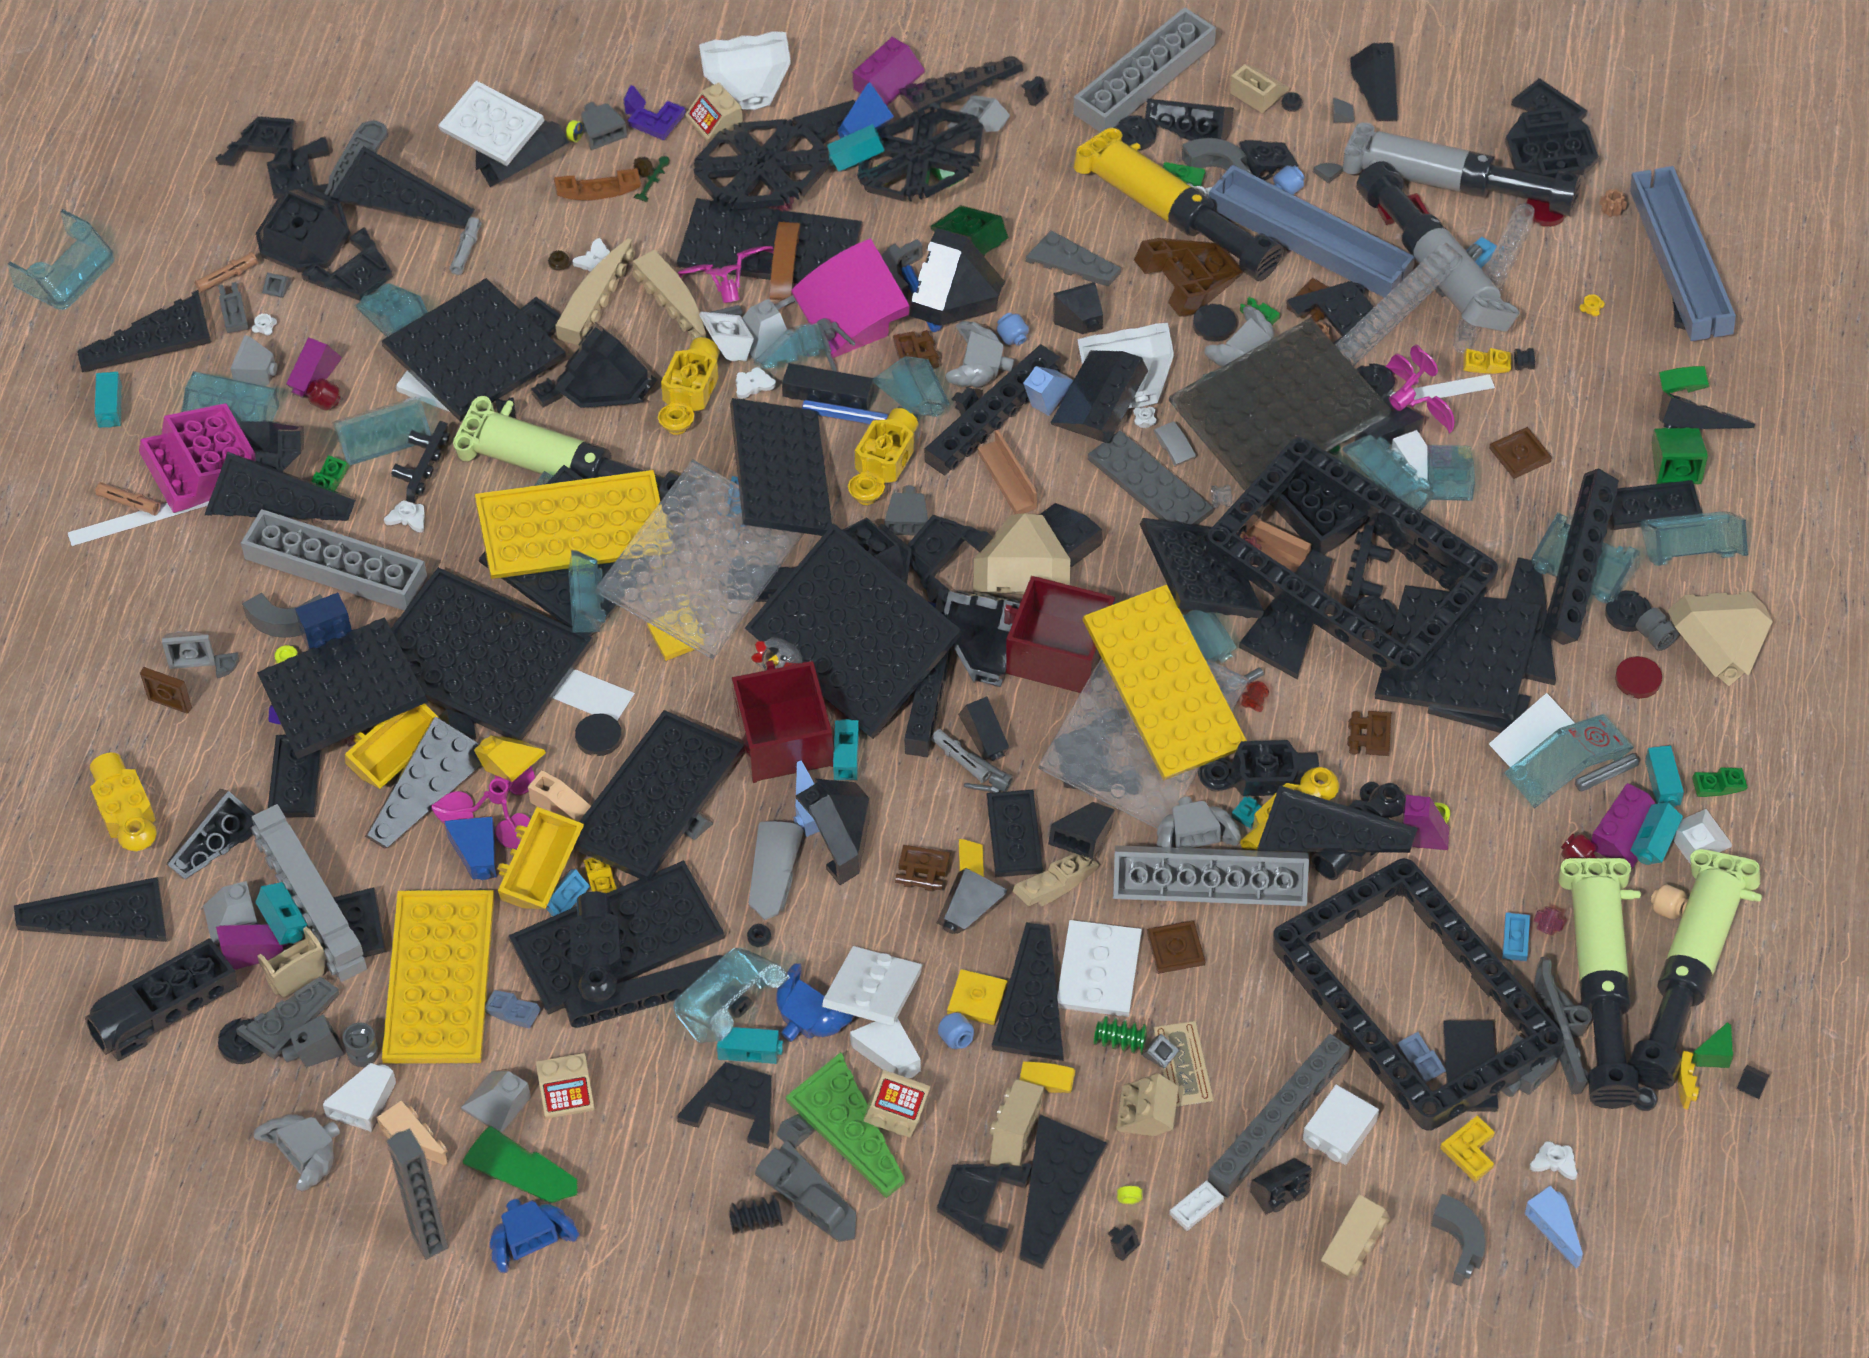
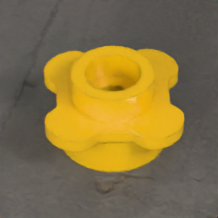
M1587 295L1584 297V303L1579 306V310L1595 317L1600 314L1599 311L1604 307L1605 303L1597 295Z

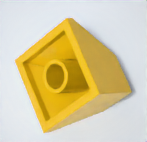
M492 735L483 739L480 745L474 749L485 771L511 782L546 753L544 749L522 740Z

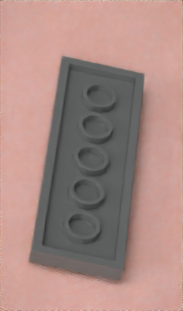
M1120 430L1112 436L1109 444L1103 442L1088 453V460L1159 520L1198 525L1213 514L1214 508Z

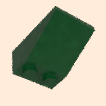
M962 205L930 226L934 232L936 228H940L968 237L984 257L986 253L993 248L999 247L1002 242L1009 238L1002 216Z

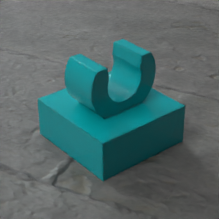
M1250 796L1248 798L1244 797L1232 811L1231 818L1252 829L1255 813L1262 806Z

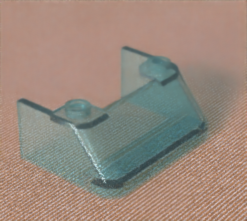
M64 209L60 213L66 234L77 240L51 266L44 262H37L26 270L11 261L7 264L14 287L59 310L69 308L114 262L112 249L92 225Z
M1721 511L1641 521V531L1648 558L1654 565H1666L1669 560H1672V557L1714 552L1721 554V558L1734 557L1735 553L1748 556L1746 519L1731 512Z

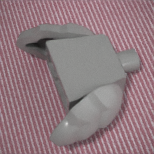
M1245 306L1243 308L1247 322L1229 339L1226 345H1208L1205 347L1204 353L1209 359L1230 371L1240 372L1247 369L1254 371L1261 363L1271 370L1278 362V359L1270 354L1275 343L1273 327L1265 319L1264 315L1252 306Z
M961 321L956 325L958 332L967 342L963 365L945 375L948 383L958 387L973 386L977 388L986 385L991 380H995L998 369L1011 371L1014 359L1001 356L1004 345L999 342L997 336L990 329H985L978 323Z
M1182 797L1178 801L1179 805L1172 808L1171 815L1164 817L1157 830V847L1173 848L1174 838L1176 848H1194L1219 843L1220 839L1227 845L1237 846L1242 840L1238 825L1225 810L1215 806L1209 807L1205 801L1192 802L1190 797Z
M287 1114L281 1118L268 1120L254 1130V1138L256 1140L276 1143V1146L301 1176L296 1186L297 1190H308L312 1186L317 1185L323 1176L329 1174L334 1161L332 1138L340 1134L339 1128L334 1122H330L322 1127L313 1117L306 1119L300 1115Z

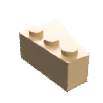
M1015 1079L1012 1088H1007L1004 1097L1005 1105L1000 1104L997 1113L998 1121L993 1120L990 1129V1135H994L990 1164L1000 1166V1164L1021 1166L1022 1151L1026 1152L1028 1146L1026 1140L1030 1131L1033 1132L1042 1106L1043 1086Z
M1359 1194L1321 1259L1322 1264L1348 1280L1353 1275L1357 1276L1363 1266L1362 1261L1367 1253L1370 1254L1377 1238L1390 1220L1386 1209Z

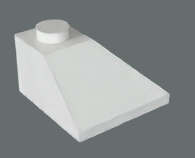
M700 312V318L725 358L730 361H746L754 338L741 316Z
M1707 809L1682 819L1673 838V841L1689 863L1690 856L1695 850L1706 849L1721 852L1732 847V843Z

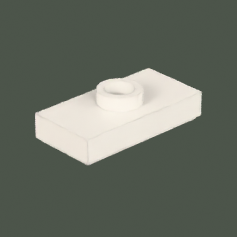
M1205 1181L1170 1210V1215L1188 1231L1224 1202V1196L1208 1181Z

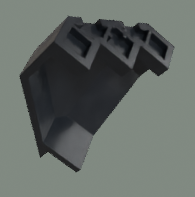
M544 120L507 166L476 150L475 171L480 169L487 183L492 187L569 143L558 123Z
M936 228L929 243V253L919 275L917 292H914L909 316L942 326L995 312L1005 281L968 237Z
M595 322L579 342V348L571 355L565 365V371L555 381L554 388L580 408L645 402L644 396L658 379L622 341Z
M268 420L240 421V428L255 452L256 462L283 472L304 450V426Z
M953 589L948 593L943 614L963 631V634L953 644V647L974 683L980 681L1001 687L1006 675V639L1012 623L1010 625L1004 623V609L1006 604L1018 609L1021 601L1001 596L996 598L974 592L969 594Z
M815 778V784L797 794L796 799L814 819L834 859L826 864V870L839 885H842L860 873L866 834L870 822V799L856 782Z

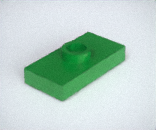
M1164 162L1163 168L1185 183L1192 184L1194 187H1202L1206 169Z

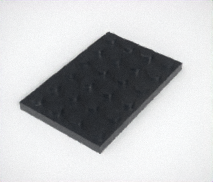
M1142 518L1140 527L1178 608L1261 619L1264 610L1249 580L1208 553L1206 549L1208 532L1212 527Z

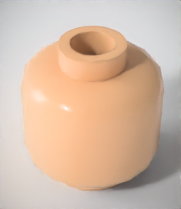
M1664 885L1659 890L1656 889L1653 892L1651 902L1653 903L1655 913L1675 920L1680 916L1682 917L1688 899L1683 890L1670 885Z

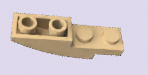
M1072 854L1051 863L1048 871L1015 884L1013 892L1028 906L1036 903L1044 906L1069 892L1098 869L1099 864L1093 859Z

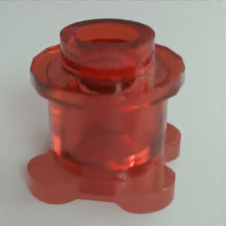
M1250 682L1247 685L1248 691L1242 694L1243 700L1241 705L1245 708L1262 712L1264 698L1269 695V690L1263 682Z

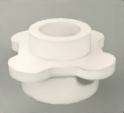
M260 314L255 318V325L252 326V331L254 333L260 332L270 335L277 321L268 314Z
M1153 407L1135 408L1133 414L1136 415L1134 423L1141 428H1148L1156 423V418H1154L1155 409Z

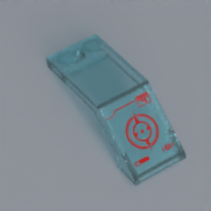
M1601 714L1559 728L1506 770L1504 774L1535 809L1586 767L1610 759L1616 761L1634 747L1606 715Z

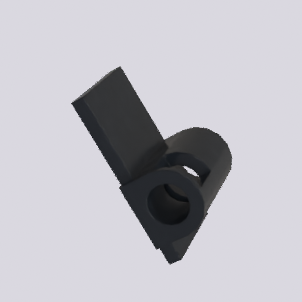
M1244 140L1239 143L1240 149L1247 156L1246 164L1254 176L1264 181L1268 180L1277 168H1284L1285 166H1296L1298 168L1299 166L1284 142ZM1267 169L1269 173L1261 177L1260 173Z

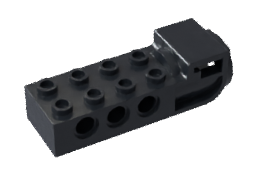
M211 938L97 1000L92 1006L90 1014L85 1016L86 1025L90 1035L103 1053L107 1055L111 1052L119 1062L146 1047L149 1036L237 988L236 971Z

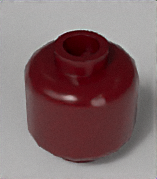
M323 378L312 381L307 389L306 394L309 402L324 411L332 407L335 408L341 400L339 387Z
M1572 833L1560 847L1563 849L1561 855L1565 860L1597 857L1594 855L1596 845L1582 833L1577 835Z

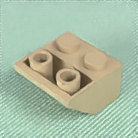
M1246 64L1231 76L1230 93L1261 113L1265 112L1289 90L1288 86L1264 71Z
M1157 1073L1122 1086L1116 1130L1157 1136L1173 1130L1178 1085Z

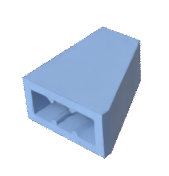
M1036 366L1023 384L1031 406L1050 417L1066 395L1073 380L1057 370Z

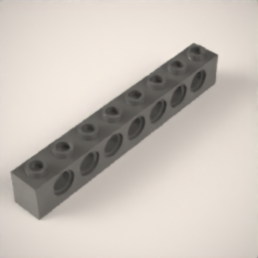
M1329 1034L1209 1169L1208 1182L1218 1192L1227 1198L1230 1197L1348 1062L1350 1050L1348 1045L1332 1034Z
M409 1128L395 1133L386 1141L412 1238L425 1260L448 1249L425 1153Z

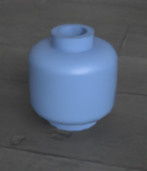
M1285 166L1274 175L1273 182L1274 186L1294 195L1303 188L1305 177L1296 166Z
M1007 313L998 320L997 333L1005 344H1016V346H1019L1027 340L1026 335L1029 332V327L1019 314Z
M951 1013L942 1018L938 1026V1034L948 1047L960 1049L967 1047L972 1042L974 1028L964 1015Z

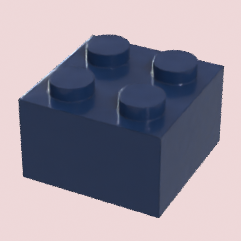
M339 593L295 608L301 635L308 649L323 646L329 640L339 639L352 631L348 612Z

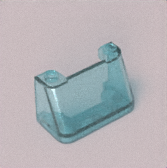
M1558 512L1531 557L1534 569L1541 574L1548 573L1556 578L1570 525L1566 523L1568 517ZM1603 542L1602 553L1596 568L1597 573L1591 587V594L1598 601L1608 603L1616 599L1640 564V551L1630 546L1627 551H1623L1621 546L1616 549Z
M734 948L728 951L677 997L673 1006L674 1012L698 1043L721 1041L733 1028V1019L726 1010L754 984L758 989L764 986L777 988L790 977L779 964L747 949Z

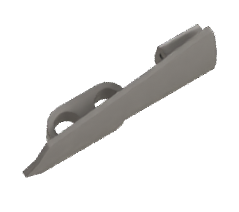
M777 821L759 823L748 904L763 920L779 915V911H783L793 878V865L804 832L803 828L797 824Z

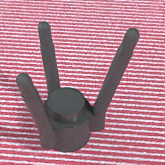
M824 318L815 323L814 330L822 343L832 371L837 372L828 341L834 338L836 331L852 346L855 345V342L839 328L836 322L831 323L829 319Z
M972 752L967 754L970 759L992 772L989 779L992 787L964 783L965 788L992 793L1007 792L1013 780V775L999 770Z

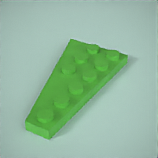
M841 1052L786 1096V1102L885 1198L889 1197L905 1183V1178L893 1154L890 1153L878 1127L863 1121L867 1103L858 1089Z

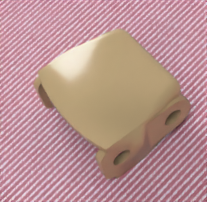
M307 927L303 929L305 934L304 940L267 961L262 954L257 956L259 964L265 973L266 980L276 995L280 994L282 997H287L324 974L326 960L324 950L318 939Z

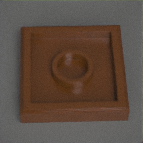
M1528 427L1490 443L1489 449L1513 479L1552 461V456Z
M143 667L140 675L148 700L189 714L192 705L185 681Z
M1194 920L1147 929V936L1158 974L1205 965V957Z

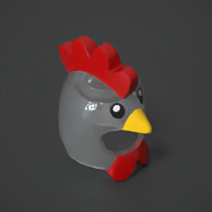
M778 637L770 638L767 641H758L755 644L757 653L751 656L752 661L757 663L764 671L766 670L764 655L771 647L778 648L779 650L775 656L768 660L774 661L775 668L804 663L799 650L791 643Z

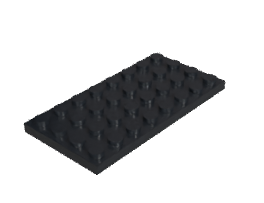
M696 198L677 259V267L689 268L709 264L713 265L711 269L728 265H737V254L742 251L761 246L774 248L779 222L800 223L793 275L794 283L798 284L817 267L842 251L858 244L862 230V221L765 207L735 209L734 207L731 209L729 202L721 206L720 201L717 204L714 200ZM759 251L743 258L740 276L771 280L773 253ZM736 269L728 274L736 275Z
M732 398L730 411L743 525L823 536L832 526L818 412L811 409Z
M663 710L579 821L584 826L573 849L648 882L745 751L744 744Z
M684 860L655 872L648 882L639 879L606 893L610 897L611 914L618 917L620 927L622 974L616 977L618 983L625 982L725 938L723 929ZM577 906L508 935L509 941L548 1015L565 1008L564 1002L568 998L579 995L577 988L578 979L573 976L569 925V921L577 917Z

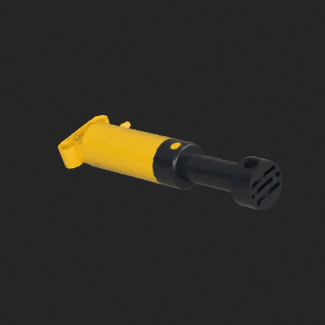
M1105 129L1077 148L1073 166L1076 172L1088 174L1093 171L1098 177L1186 235L1202 234L1240 259V270L1256 281L1261 282L1269 277L1280 262L1283 254L1281 244L1265 234L1252 237L1214 212V203L1209 197L1137 151L1140 149L1138 143L1129 146L1121 141L1122 133L1118 129Z

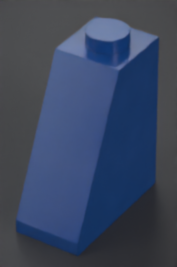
M868 83L837 131L839 132L840 139L872 124L877 131L889 124L894 116L872 84Z
M493 817L445 821L447 837L472 879L487 880L497 877Z

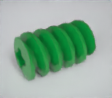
M1105 1015L1102 1021L1098 1020L1093 1044L1097 1045L1102 1040V1046L1107 1047L1111 1041L1112 1049L1116 1050L1119 1044H1121L1122 1051L1125 1052L1130 1046L1131 1053L1135 1054L1140 1048L1142 1055L1147 1037L1146 1024H1143L1140 1030H1137L1136 1022H1133L1131 1027L1128 1028L1127 1020H1124L1119 1026L1117 1018H1114L1110 1024L1108 1023V1016Z

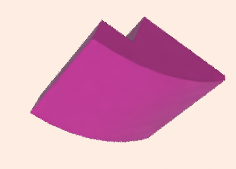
M871 238L832 257L808 274L791 290L821 346L822 343L814 330V325L817 321L824 318L829 319L831 323L836 322L839 328L855 342V345L852 346L835 331L834 338L828 341L832 350V358L887 337L889 322L909 315L910 305Z
M226 403L166 415L163 419L161 435L140 439L139 453L173 513L198 506L210 500L227 452L256 462L255 452Z

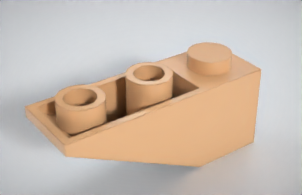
M542 770L528 786L530 803L577 822L582 819L591 807L590 804L565 783Z
M400 1101L377 1117L379 1128L388 1139L395 1133L410 1128L422 1147L426 1159L442 1165L447 1164L446 1147L440 1140H434L431 1129L426 1123L421 1124L417 1120L418 1115L411 1106L407 1108Z

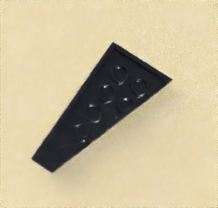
M1008 56L1003 58L1002 61L986 62L983 66L976 68L968 67L959 73L951 72L941 78H929L923 83L908 84L905 88L899 89L900 97L920 117L925 115L924 110L940 108L942 102L952 103L977 92V87L981 85L985 87L992 85L994 79H1006L1024 71L1023 64L1017 57Z
M1313 549L1294 573L1321 591H1324L1332 566V559ZM1274 598L1265 609L1261 619H1257L1239 642V648L1298 680L1314 623Z
M1518 557L1506 600L1541 605V613L1524 678L1555 686L1556 677L1551 640L1548 636L1542 634L1547 610L1540 562Z
M158 877L14 905L16 927L20 931L167 942Z
M1039 1114L1020 1260L1043 1270L1107 1148V1142Z

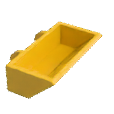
M422 704L372 726L373 729L366 735L362 732L356 733L353 738L356 744L345 753V764L362 780L381 789L405 767L432 718L435 716L439 717L427 705Z
M536 807L528 826L518 825L514 830L517 832L516 837L521 841L517 850L512 849L510 855L513 856L510 865L500 863L497 867L500 870L499 875L503 877L498 889L501 900L521 908L546 909L584 824Z

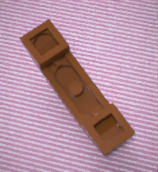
M637 168L617 170L615 177L576 181L575 175L554 177L557 196L573 200L607 199L629 193L641 187Z
M778 223L772 261L770 299L784 300L792 296L791 290L794 284L793 275L800 223Z

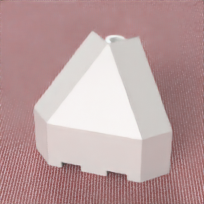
M769 32L760 36H741L728 41L712 40L699 45L704 76L713 84L719 82L742 109L755 110L770 105L791 63L786 32Z
M1168 323L1152 324L1141 328L1124 329L1109 334L1092 335L1077 339L1082 364L1090 350L1124 351L1142 357L1148 372L1128 408L1158 403L1174 356Z

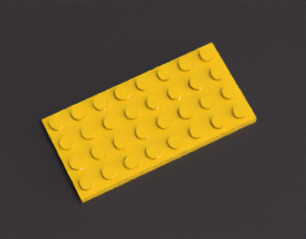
M654 470L477 493L474 496L491 579L671 554Z
M1167 584L1083 616L1082 620L1163 781L1236 752L1241 741H1247L1184 617L1177 607Z
M493 890L397 892L382 1051L383 1063H481L494 908Z

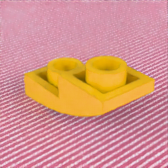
M1467 348L1464 352L1463 371L1495 374L1506 373L1511 370V352L1490 348L1488 353Z
M592 857L583 860L591 891L606 894L616 890L610 865Z
M1683 1051L1682 1062L1678 1071V1092L1683 1108L1688 1110L1690 1102H1696L1700 1087L1695 1086L1697 1077L1693 1076L1695 1064L1691 1063L1693 1053Z
M1023 1062L1019 1080L1043 1086L1048 1093H1071L1075 1069L1050 1063Z

